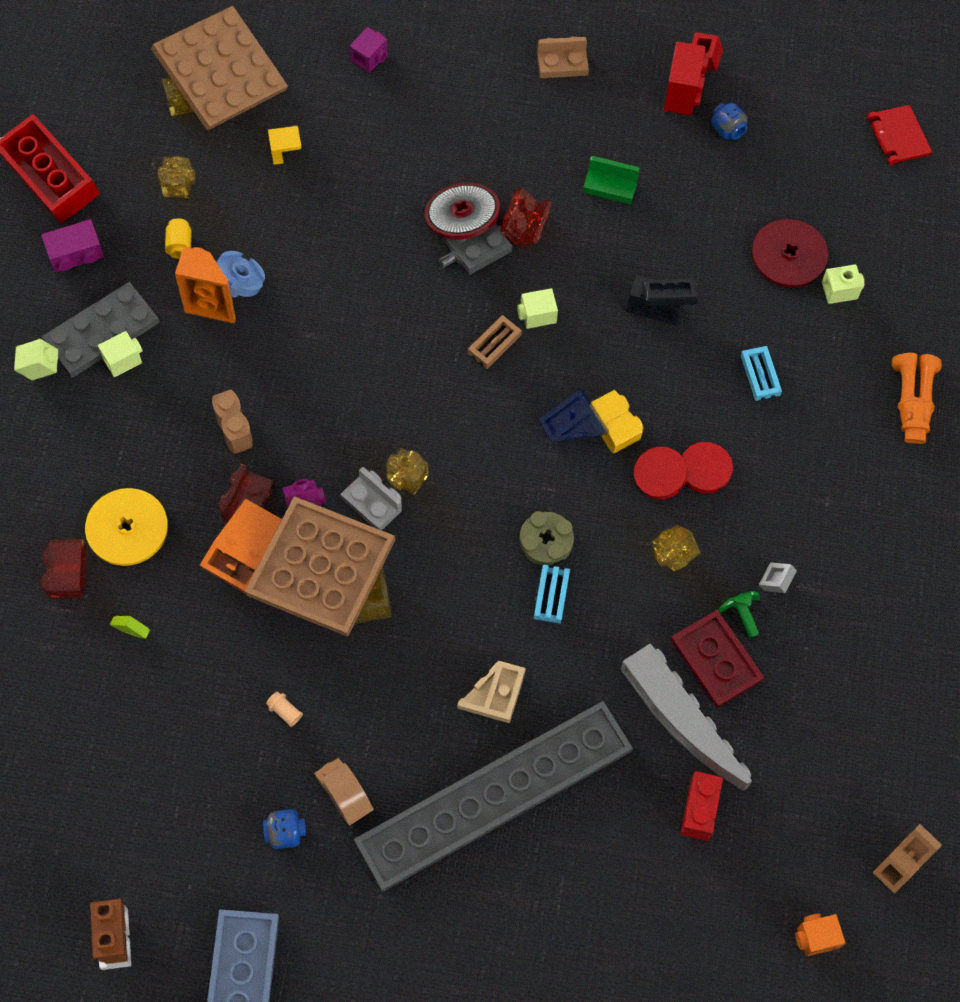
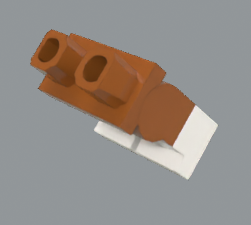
M121 899L90 903L93 958L98 959L99 968L106 970L131 966L130 939L128 938L130 935L128 908L122 903Z

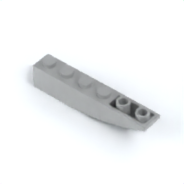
M650 643L625 659L621 666L622 673L666 730L694 757L742 791L746 790L752 782L749 769L744 763H739L733 756L734 751L729 742L725 739L722 740L716 733V725L710 717H705L699 710L700 705L695 696L692 694L688 695L682 687L683 681L675 671L671 672L665 664L667 661L663 653L659 649L655 650Z

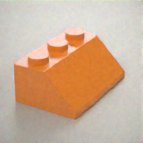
M184 247L175 276L185 313L235 324L236 317L228 279L210 252L202 248Z

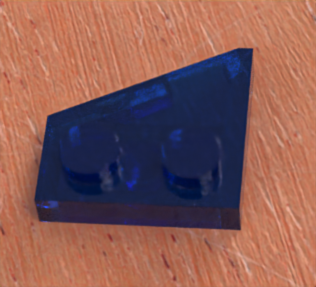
M581 389L538 419L552 442L606 435L609 433L586 393Z

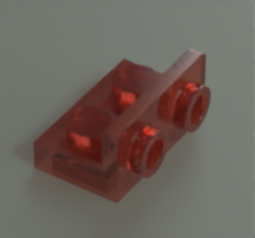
M523 188L516 189L500 232L519 248L536 244L541 238V232L545 221L549 217L552 202L549 200L538 202Z
M241 464L239 470L234 471L231 476V487L228 493L223 494L220 499L218 508L220 509L222 520L229 522L245 499L264 508L274 486L273 480L251 473L246 465Z

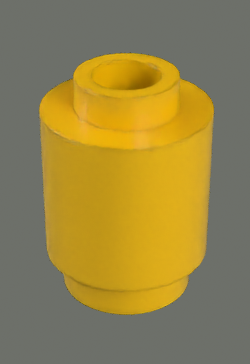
M172 219L166 227L165 252L173 258L180 259L183 248H191V227L184 219Z

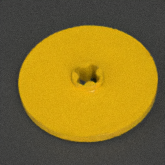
M132 488L115 490L101 497L90 509L85 523L86 538L93 552L102 560L120 566L139 564L152 557L163 545L168 531V520L161 503L151 494ZM126 522L131 526V530L126 531V529H123L122 524Z

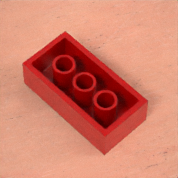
M34 114L0 138V155L60 225L100 195L93 180Z

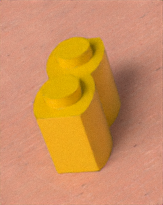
M615 390L588 403L586 409L589 419L600 432L604 442L613 454L641 440L643 433L641 420L628 411L629 403L623 395H619Z

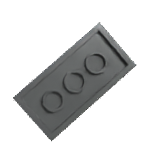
M128 282L44 334L42 338L43 341L58 349V361L73 378L103 359L98 348L99 344L125 331L131 339L136 338L160 322L133 285Z

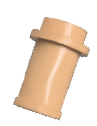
M277 691L266 702L269 706L268 710L276 712L292 727L300 720L303 713L285 699L286 695L284 693L280 694Z

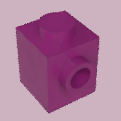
M369 27L350 45V60L369 73L378 63H382L388 55L387 39L383 34L375 32Z

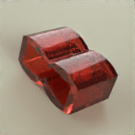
M83 539L49 540L48 548H45L43 552L44 564L48 566L46 574H42L41 577L42 590H46L49 598L83 597L87 548Z

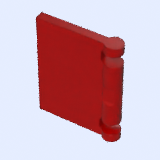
M910 105L880 112H871L867 115L870 122L874 121L871 127L885 156H890L887 159L889 165L932 154V150Z

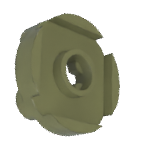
M534 512L524 522L520 531L519 543L525 552V556L531 562L541 566H551L555 562L566 559L571 553L574 543L572 524L561 515L553 512ZM546 533L550 534L554 541L544 544L540 536Z

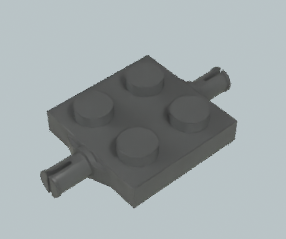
M510 219L500 226L494 224L486 232L468 239L454 240L442 237L450 253L438 259L440 266L445 268L457 262L471 275L511 253L512 244L507 240L505 234L516 229L514 221Z

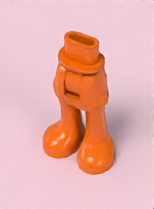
M899 354L892 358V368L894 371L901 373L902 376L901 401L897 407L900 411L902 432H905V442L924 444L926 443V433L930 431L931 415L934 412V404L932 402L934 374L941 371L942 360L930 354L920 356L918 360V369L920 371V392L918 398L915 397L917 354Z

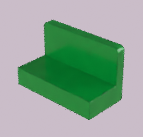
M591 156L583 193L631 204L640 168Z

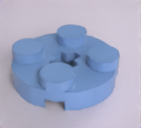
M237 251L222 253L217 260V264L228 279L231 297H238V295L244 297L254 296L258 294L265 280L264 271L255 260L250 258L248 261L241 257L243 253Z

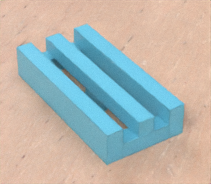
M767 346L742 351L741 359L755 401L761 400L762 397L768 399L772 395H775V397L780 396L782 389ZM759 354L762 355L772 385L771 389H769L764 371L758 357ZM749 356L752 357V360H753V363H754V366H755V369H756V372H757V375H758V378H759V381H760V384H761V387H762V391H760V388H759V385H758V382H757V379H756V376H755V372H754V369H753V366H752V363H751V360H750V357H749Z
M543 565L534 619L561 624L570 569L565 568L561 570L559 567L549 568L548 565ZM548 574L552 575L546 614L540 612ZM560 576L563 577L557 616L551 615L557 578Z

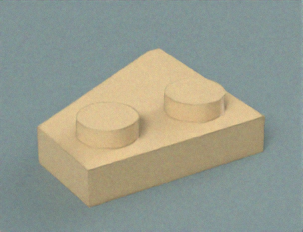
M498 661L489 670V673L474 685V689L464 699L461 698L458 701V709L510 723L526 668Z

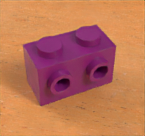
M91 219L41 234L54 273L67 271L72 267L84 263H93L100 258H104Z

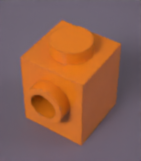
M817 913L804 917V922L798 926V932L795 933L798 947L800 950H804L806 957L840 949L845 944L836 914L821 917V914Z

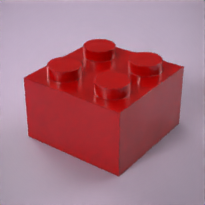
M676 41L663 111L692 116L694 106L699 107L709 58L704 57L706 46Z

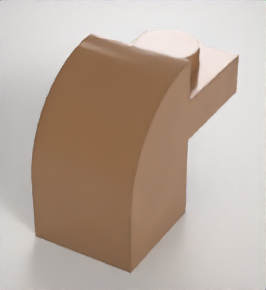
M339 758L327 763L323 768L314 773L318 782L329 794L337 811L348 825L353 824L374 810L346 763L343 764Z
M919 824L873 873L895 894L942 844Z

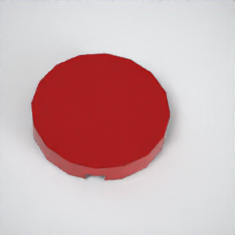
M699 442L691 445L683 453L682 457L688 470L686 483L691 490L702 494H711L719 491V489L729 483L733 472V463L728 452L720 445L711 442Z
M655 447L647 450L639 457L634 467V478L637 487L652 499L664 500L674 497L687 482L688 470L684 458L677 451L669 447Z

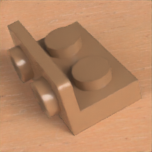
M586 37L538 40L537 58L540 78L588 76Z

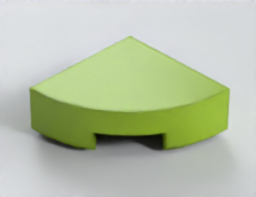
M114 616L110 623L112 627L139 638L146 639L150 631L148 627L131 616Z

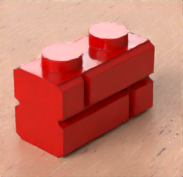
M694 772L690 781L681 835L709 841L713 834L723 778Z

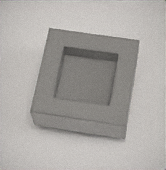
M770 563L759 586L764 591L786 593L797 570L791 564Z

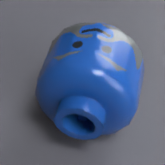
M722 103L714 109L711 124L725 140H736L746 132L748 117L735 103Z
M293 809L270 812L268 819L263 820L265 843H270L274 849L297 847L300 844L301 836H306L305 818L299 819L297 811Z

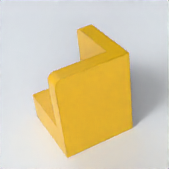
M298 126L268 130L274 165L283 164L282 152L301 149Z

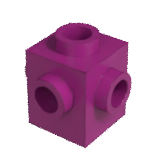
M302 479L294 482L291 486L282 488L287 509L294 496L322 507L321 504L326 503L322 487L317 488L314 480Z

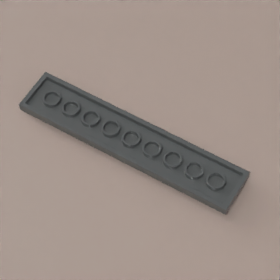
M602 701L354 839V842L378 886L384 892L629 754L633 748L608 707Z

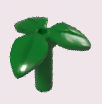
M754 591L744 592L729 598L718 609L721 614L729 607L737 608L749 638L759 634L748 607L751 606L752 600H760L759 593Z

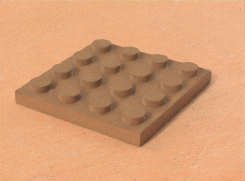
M233 6L154 43L151 48L207 131L286 91L288 87Z
M294 496L245 593L253 599L348 637L395 542V536Z

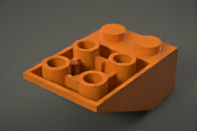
M245 499L214 540L200 566L203 570L245 593L282 519Z

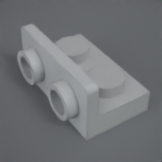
M364 467L359 470V477L340 494L341 499L372 527L381 531L402 511L401 496L393 488L388 489L382 484L381 478L374 471L368 472Z

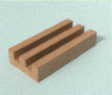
M502 315L468 348V354L471 357L474 356L477 362H482L483 366L488 369L521 336L522 330ZM505 325L506 328L480 353L478 350ZM512 331L513 333H512L509 337H507V338L486 358V356Z

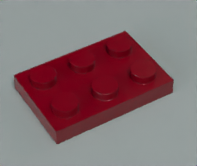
M718 610L671 636L670 641L716 708L721 707L756 686L765 678Z

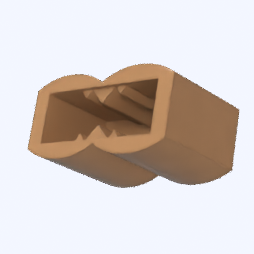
M232 390L214 395L212 403L216 420L223 430L225 442L229 450L233 454H237L252 448L253 440L247 418L242 414L237 395Z

